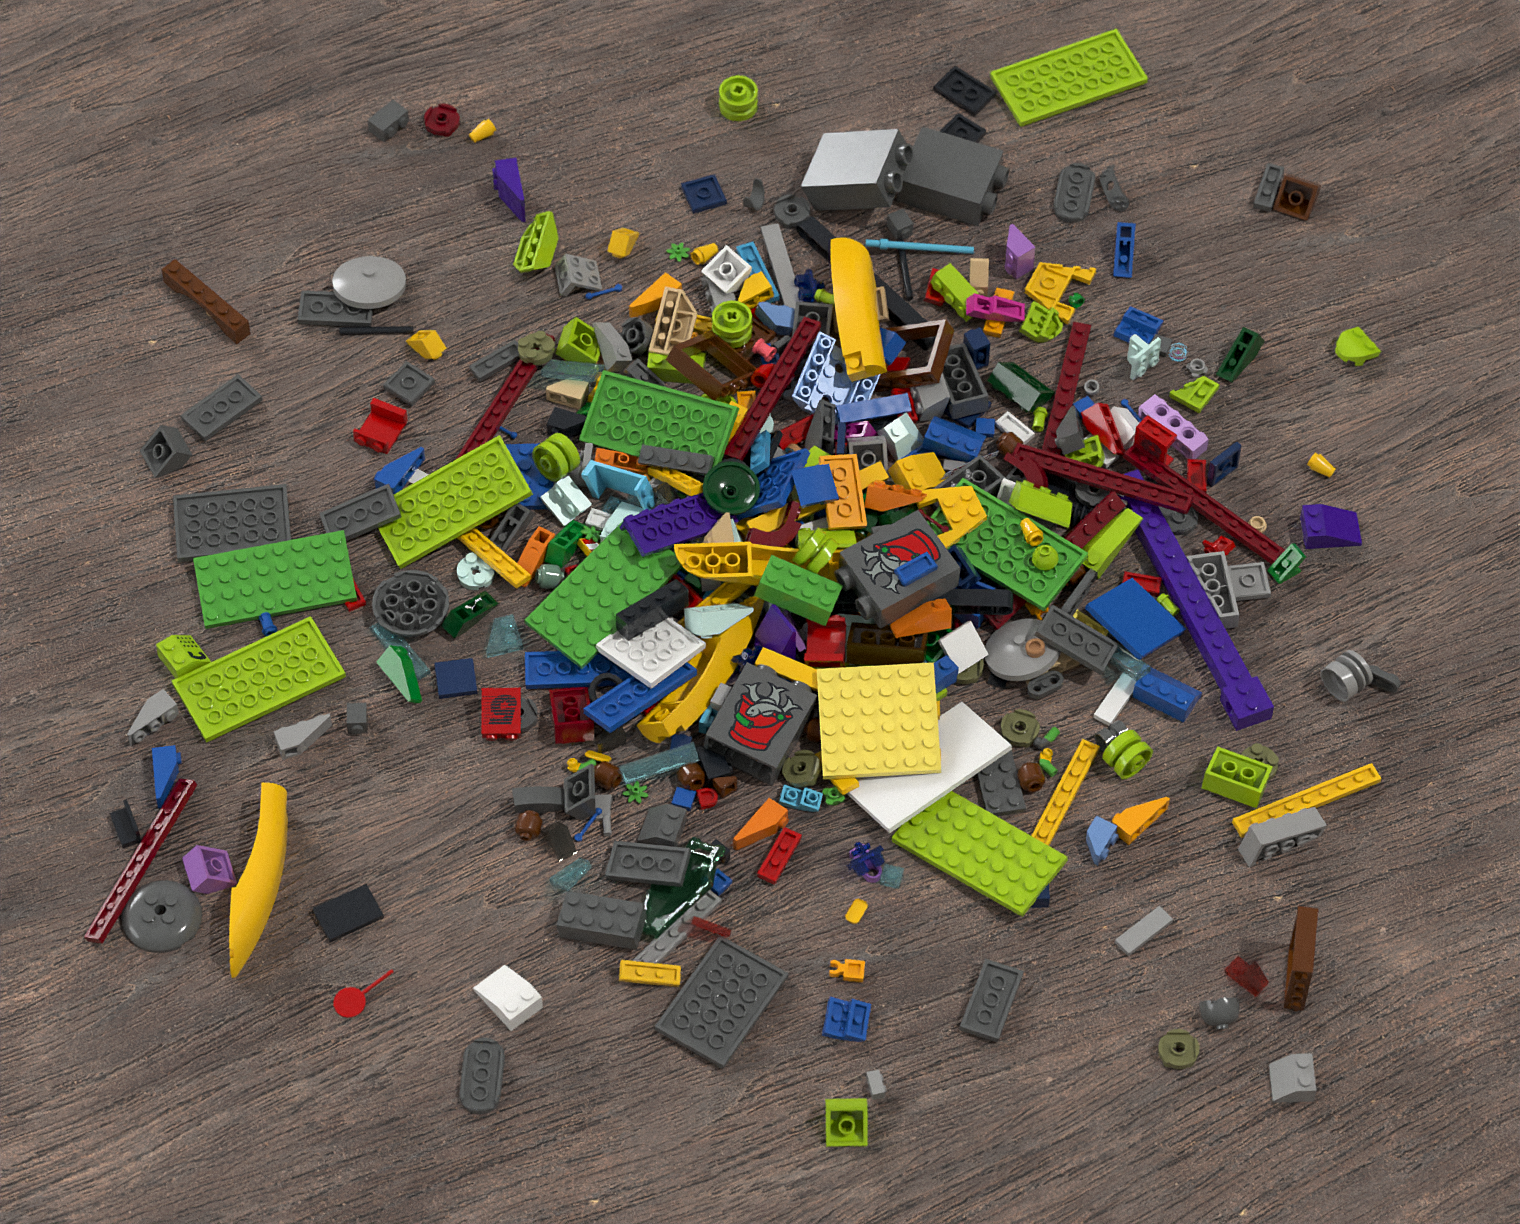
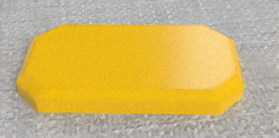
M588 750L584 754L586 757L602 762H610L612 760L610 756Z
M859 898L855 899L845 915L846 920L853 924L859 923L868 907L867 902Z

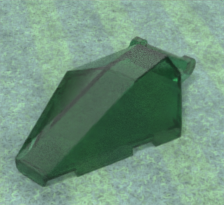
M692 837L685 848H690L691 855L682 887L651 884L650 889H647L644 901L647 918L642 934L657 939L713 887L717 861L720 857L724 856L726 851L724 846H715L703 842L697 837ZM702 849L711 852V854L706 855L696 852L695 850Z

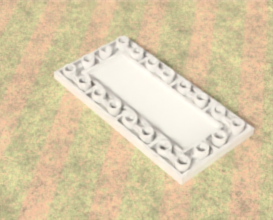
M960 702L941 715L940 720H938L941 773L856 777L860 787L846 794L886 831L891 833L1012 750L1011 744L967 705Z

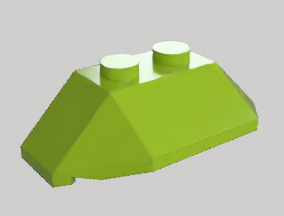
M551 211L536 214L534 221L522 235L513 263L520 273L550 267L559 239L554 216Z

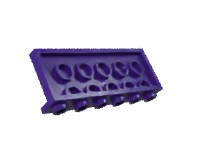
M703 493L694 496L688 495L681 500L680 498L675 499L667 505L660 504L652 510L645 509L634 516L633 514L628 515L623 519L619 528L621 531H628L641 556L645 557L674 547V544H683L706 536L724 514L711 508L706 502ZM730 515V519H733L736 525L738 523L737 517Z

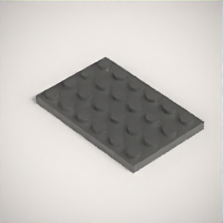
M286 484L173 495L178 562L194 561L193 558L291 540Z
M720 935L657 1022L655 1030L724 1069L785 983L789 973Z

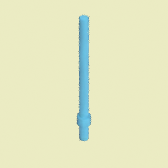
M881 238L880 240H865V247H879L882 250L894 248L965 254L974 253V247L898 242Z

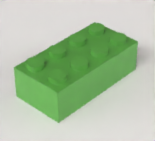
M771 555L754 596L826 626L843 585Z

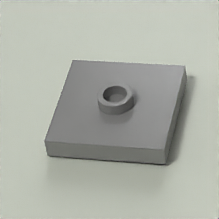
M1264 562L1228 566L1236 601L1271 597Z

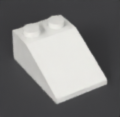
M506 965L473 988L510 1031L543 1008L542 996L529 982Z

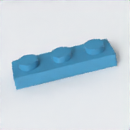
M767 430L759 433L751 446L750 469L755 475L770 466L771 434Z

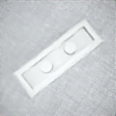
M1122 673L1094 713L1093 718L1110 726L1133 695L1134 685L1137 680Z

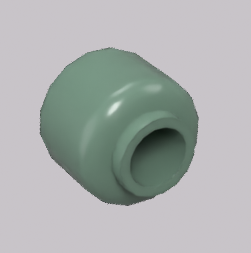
M542 564L539 569H536L535 582L542 589H556L564 581V572H561L558 565Z

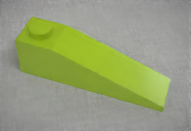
M1127 508L1106 524L1082 548L1088 552V557L1082 563L1086 567V571L1088 572L1092 568L1098 572L1097 578L1100 579L1143 518Z

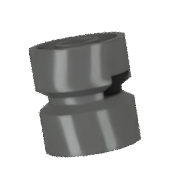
M1117 720L1110 724L1108 729L1103 728L1094 734L1095 742L1104 753L1108 745L1117 736L1128 731L1123 722Z

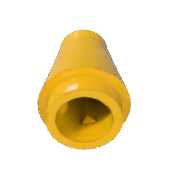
M489 119L483 120L469 134V137L476 143L494 135L496 128Z
M715 243L695 248L691 252V258L696 265H703L718 253V247Z
M1316 452L1307 463L1311 470L1329 478L1336 470L1321 454Z
M1025 518L1020 522L1026 542L1031 546L1039 545L1044 539L1043 532L1029 518Z

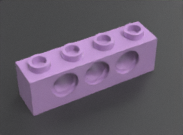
M1154 394L1139 406L1138 416L1142 420L1148 415L1177 434V440L1171 446L1187 459H1196L1207 450L1209 440L1203 432L1198 431L1190 421H1186L1180 416L1177 410H1173L1168 406L1165 400Z

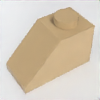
M971 258L969 283L980 295L987 297L989 259Z
M572 377L549 385L546 388V400L575 409L583 407L589 394V382Z
M725 513L704 537L703 543L734 542L730 513Z

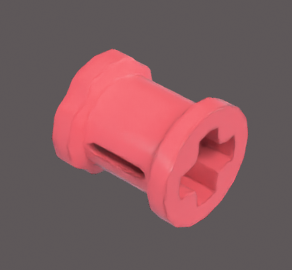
M762 338L755 343L752 349L753 353H758L767 362L773 359L777 351L775 347L767 345Z

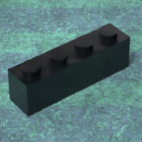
M675 579L616 614L617 631L629 641L689 606L688 589Z

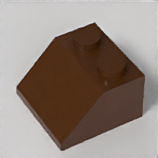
M1290 174L1284 175L1273 210L1308 221L1322 185Z

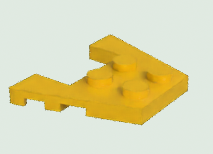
M1039 262L1025 288V294L1048 310L1052 307L1055 308L1059 313V319L1068 325L1075 313V308L1062 304L1059 301L1071 279L1090 285L1096 274V268L1080 269L1081 266L1069 268L1063 267L1062 264Z
M972 486L921 490L922 493L927 494V497L923 501L916 502L919 509L938 502L951 528V531L938 535L946 549L958 543L965 534H969L987 520V515Z

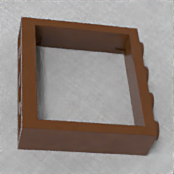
M944 319L886 328L896 332L904 341L936 336L927 367L882 373L875 386V392L939 383L955 331L948 321Z
M712 330L674 345L666 358L668 363L715 401L725 399L727 396L734 395L740 390L743 391L749 386H754L751 382V376L757 368ZM706 350L738 378L721 384L690 356Z
M1298 906L1289 943L1283 1008L1304 1011L1313 975L1318 908Z

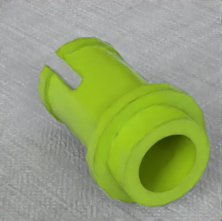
M818 289L814 298L818 303L833 304L832 307H835L833 294L826 292L825 289Z
M1037 407L1033 411L1034 421L1032 430L1042 432L1048 413L1045 408Z
M1161 594L1156 601L1173 617L1176 616L1180 609L1169 599V595Z

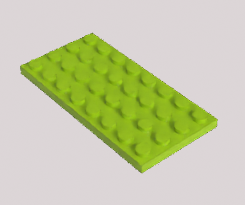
M1117 29L990 72V78L1020 127L1148 83V77Z
M499 435L394 494L402 517L380 526L378 529L396 563L402 569L532 496L533 493Z
M310 616L172 680V685L207 743L345 678L346 673Z
M953 791L902 824L892 836L893 843L1021 917L1024 916L1036 901V898L1068 861L1066 855Z

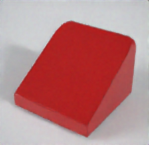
M896 357L893 363L887 367V372L907 370L910 367L911 358Z

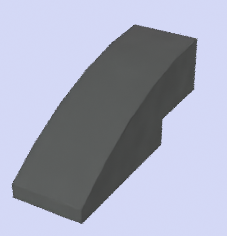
M543 786L512 788L515 813L535 810V812L540 814L565 810L564 788Z

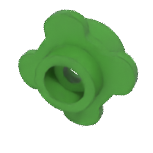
M835 786L823 789V795L826 796V804L837 805L844 801V795Z

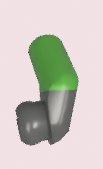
M1052 727L1043 739L1036 737L1033 745L1038 747L1039 750H1043L1060 734L1059 729Z

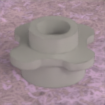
M1198 358L1193 359L1191 363L1186 365V369L1190 370L1192 377L1195 378L1202 373L1206 374L1208 372L1204 361Z

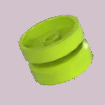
M737 75L731 76L721 83L719 88V109L725 118L739 122L754 116L758 107V89L755 82L746 76Z
M730 300L720 303L712 313V331L732 348L743 346L750 340L752 335L751 310L746 304L739 301Z
M561 433L551 435L534 447L532 451L535 466L550 481H559L567 473L579 467L580 464L577 448L568 437Z
M818 527L801 546L792 561L798 566H802L810 559L806 570L817 574L832 558L839 543L830 538L821 545L826 537V533Z
M1134 730L1125 731L1117 736L1103 753V760L1110 767H1114L1115 773L1121 779H1128L1137 774L1145 767L1153 755L1151 747L1146 742H1141L1142 738Z

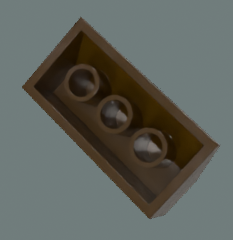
M852 622L847 640L846 663L872 666L925 663L928 632L896 638L890 625L880 629L877 624Z

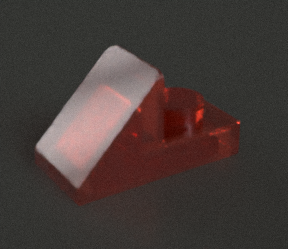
M1239 956L1230 963L1224 972L1255 997L1269 984L1256 961L1249 965Z

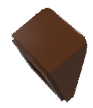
M736 776L713 779V789L721 798L738 789Z

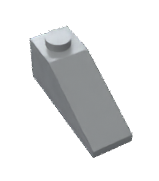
M594 322L593 327L606 371L623 372L633 361L628 344L611 323Z

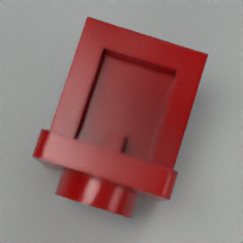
M1220 536L1214 543L1207 540L1202 542L1205 554L1224 551L1226 556L1236 547L1234 541Z

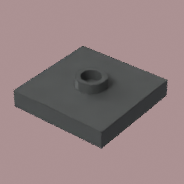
M406 361L383 384V389L412 407L435 384V379Z

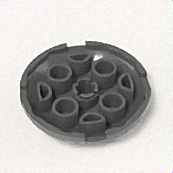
M406 570L395 573L393 577L386 581L383 580L379 584L373 595L372 608L376 620L388 632L402 637H417L433 631L443 622L449 610V596L447 589L432 574L419 570Z
M170 880L153 881L139 887L131 895L122 910L123 930L134 945L142 950L154 953L174 951L181 948V945L189 939L192 940L197 934L202 922L201 904L195 893L181 883ZM162 911L165 912V913L162 914V915H157L158 913H160V912H162Z

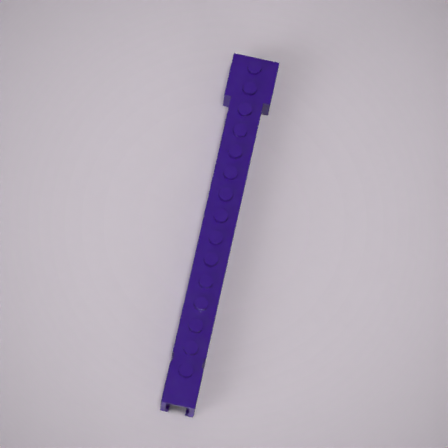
M1138 469L1124 474L1144 480ZM1117 494L1126 505L1123 510L1129 508L1143 518L1135 533L1156 572L1162 578V583L1170 598L1180 609L1179 614L1221 690L1220 702L1235 730L1238 731L1272 719L1274 706L1259 678L1257 676L1251 677L1160 508L1150 503Z

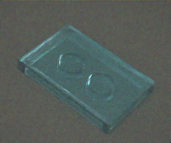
M551 359L541 370V376L595 382L601 376L603 370H605V365Z

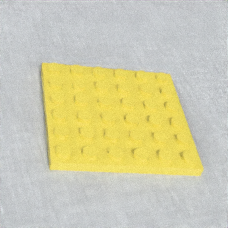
M934 663L817 669L823 779L941 773Z

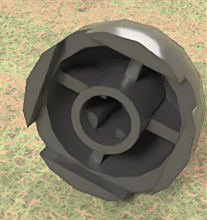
M632 317L625 321L621 326L623 327L622 333L619 334L628 344L630 354L640 355L649 351L654 331L652 326L647 321L637 317Z
M1219 998L1214 1001L1206 1000L1199 1002L1202 1019L1209 1026H1216V1030L1228 1029V1025L1238 1019L1240 1013L1239 998Z

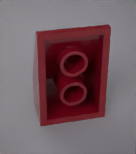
M588 687L549 690L555 744L594 741V721L584 714V708L590 704Z

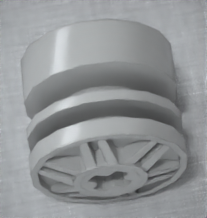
M1353 650L1345 651L1335 661L1321 669L1320 673L1327 690L1336 699L1343 702L1357 694L1358 690H1362L1373 680L1369 665Z

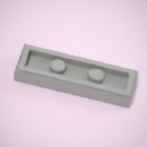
M1158 906L1115 939V944L1127 956H1130L1169 926L1173 919Z

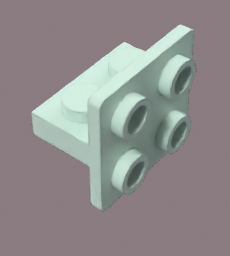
M1136 334L1130 337L1127 360L1132 365L1130 375L1132 380L1143 376L1148 368L1154 367L1158 363L1161 349V339L1159 337L1149 345Z
M569 476L559 480L549 491L540 497L562 526H566L591 506V502Z

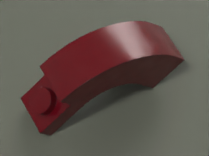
M1007 452L1004 459L1019 468L1024 473L1026 480L1034 484L1033 487L1040 489L1043 486L1048 488L1046 474L1035 459L1026 456L1024 459L1023 456L1016 452L1014 454Z
M795 501L788 502L783 521L773 532L749 528L745 542L773 547H782L788 544L796 536L802 525L795 522V519L799 518L801 512L799 508L800 503Z

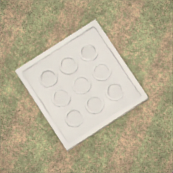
M667 618L629 641L616 631L597 643L596 648L602 655L652 689L704 650L706 643L671 618Z

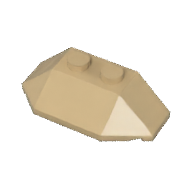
M665 287L649 347L650 353L669 355L674 345L691 339L697 311L683 290Z

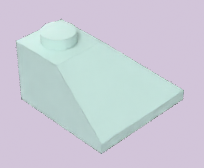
M907 412L877 432L879 436L886 438L887 448L896 461L922 445L924 440Z

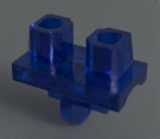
M806 269L804 274H797L795 276V286L803 287L798 291L799 301L814 303L816 291L826 288L823 282L814 279L812 269Z
M757 645L753 650L746 648L743 649L741 654L733 656L731 661L739 664L738 671L740 674L747 662L755 666L762 647Z
M856 842L854 844L855 850L851 852V855L853 857L859 855L860 857L852 860L847 867L849 871L853 869L858 877H861L869 872L865 864L866 861L870 860L874 868H878L885 863L881 853L884 849L880 845L866 852V850L871 848L869 843L862 845L861 842Z

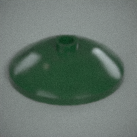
M729 461L715 465L708 471L703 481V495L706 502L711 508L722 514L739 515L747 512L755 505L760 493V485L755 473L746 465L738 462ZM727 492H732L733 495L730 496L727 494Z

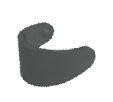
M755 178L750 198L745 197L743 199V206L760 210L764 204L765 191L762 180Z

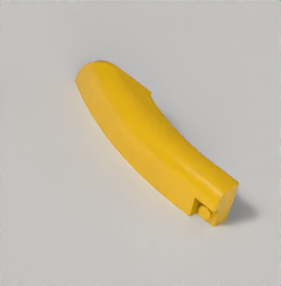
M850 238L831 239L833 293L847 375L851 382L886 373L887 368L877 310V288L870 254L856 240Z
M751 542L674 544L675 555L679 563L689 573L710 580L756 586L759 585L771 555L797 565L792 559L799 550L752 544ZM836 549L832 558L817 574L837 582L834 572L839 569L840 552L845 549ZM808 559L804 565L799 567L806 569V566L810 562V559Z
M755 596L744 599V602L739 604L753 607L754 611L722 633L712 635V638L705 639L697 636L706 643V648L688 661L690 665L697 669V675L666 695L637 724L638 729L647 739L655 743H661L666 737H670L678 731H685L708 708L720 683H727L741 660L757 625L765 600Z
M274 783L261 784L260 818L257 836L246 868L237 886L232 887L229 948L232 978H236L245 965L265 928L282 877L288 830L286 811L287 791L284 787Z

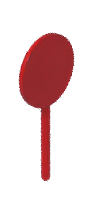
M394 970L388 971L363 991L354 987L340 990L333 1001L335 1011L345 1018L358 1016L366 1005L364 994L390 976Z

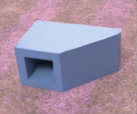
M769 302L758 303L754 314L776 334L789 336L793 329L795 308H789L786 305H773Z
M1098 816L1094 818L1086 835L1089 851L1094 864L1097 866L1101 860L1106 859L1109 853V846L1114 845L1118 838V834H1116L1117 825Z

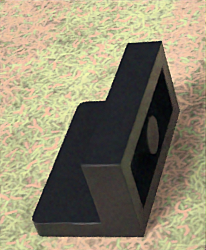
M127 799L123 800L124 808L109 813L123 849L141 843L140 832Z

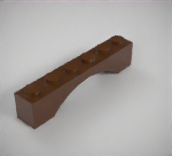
M176 259L161 269L164 283L176 293L186 295L199 304L233 342L238 344L251 334L249 321Z

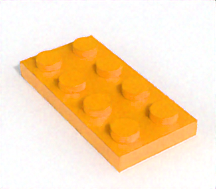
M857 454L820 456L818 458L819 465L829 464L839 497V500L825 504L828 529L866 528L867 521Z

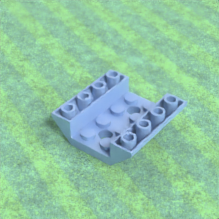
M822 332L818 333L792 394L793 400L803 411L809 414L815 412L822 396L827 397L829 402L835 405L870 400L880 374L851 382L847 375L842 349L834 345L836 341L834 338ZM836 364H840L842 366V373H838L836 371ZM835 409V425H838L839 421Z

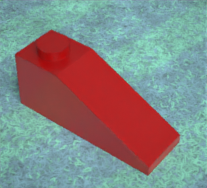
M1096 403L1080 412L1083 418V425L1094 436L1098 435L1100 442L1113 454L1123 456L1126 451L1108 404Z

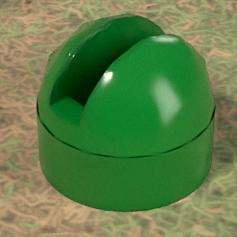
M1073 293V296H1069V303L1075 309L1081 307L1085 302V298L1079 293Z

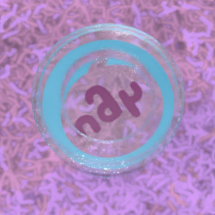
M1175 343L1171 345L1169 356L1172 360L1180 362L1187 358L1188 349L1184 344Z

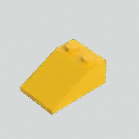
M934 452L897 460L888 470L894 483L902 485L904 489L908 490L933 489L947 479H942L945 471Z

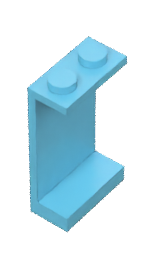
M593 460L589 461L581 473L594 498L599 499L607 487L637 496L643 510H651L656 503L657 497L647 477Z

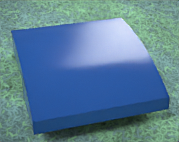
M1130 306L1123 315L1122 322L1115 329L1113 336L1129 343L1130 337L1136 334L1149 345L1154 335L1160 330L1164 320Z
M829 464L815 465L791 471L802 508L818 503L824 505L839 500Z
M830 997L827 1003L822 1036L864 1042L866 1040L871 1004L855 999L848 1002Z

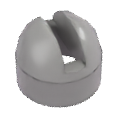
M1088 380L1084 385L1085 392L1090 396H1095L1099 392V383L1096 380Z

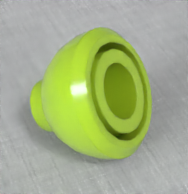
M1041 545L1032 554V562L1040 570L1054 568L1059 560L1057 551L1050 545Z

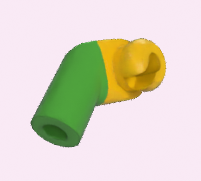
M1044 748L1039 755V765L1049 776L1053 777L1058 771L1051 764L1053 751L1049 748Z
M571 758L567 761V768L570 772L575 773L589 764L595 766L596 762L594 759H590L582 764L578 763L575 758Z

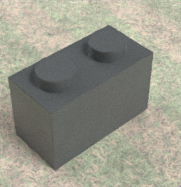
M391 100L368 119L369 132L385 142L408 124V110L396 101Z

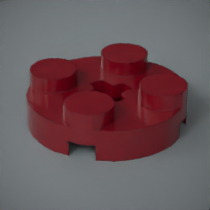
M444 103L438 104V107H430L424 115L426 130L435 135L450 137L460 125V116L457 113V109L452 105Z

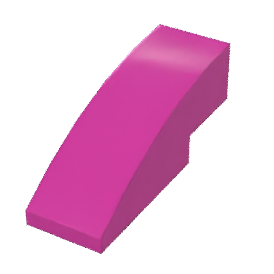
M975 293L966 298V315L995 321H1024V303L995 295L989 298Z

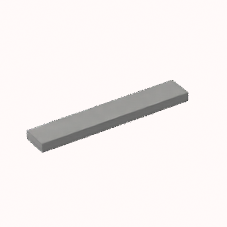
M779 224L761 226V233L783 305L795 308L796 302H802Z
M706 888L632 961L660 964L722 903V899Z

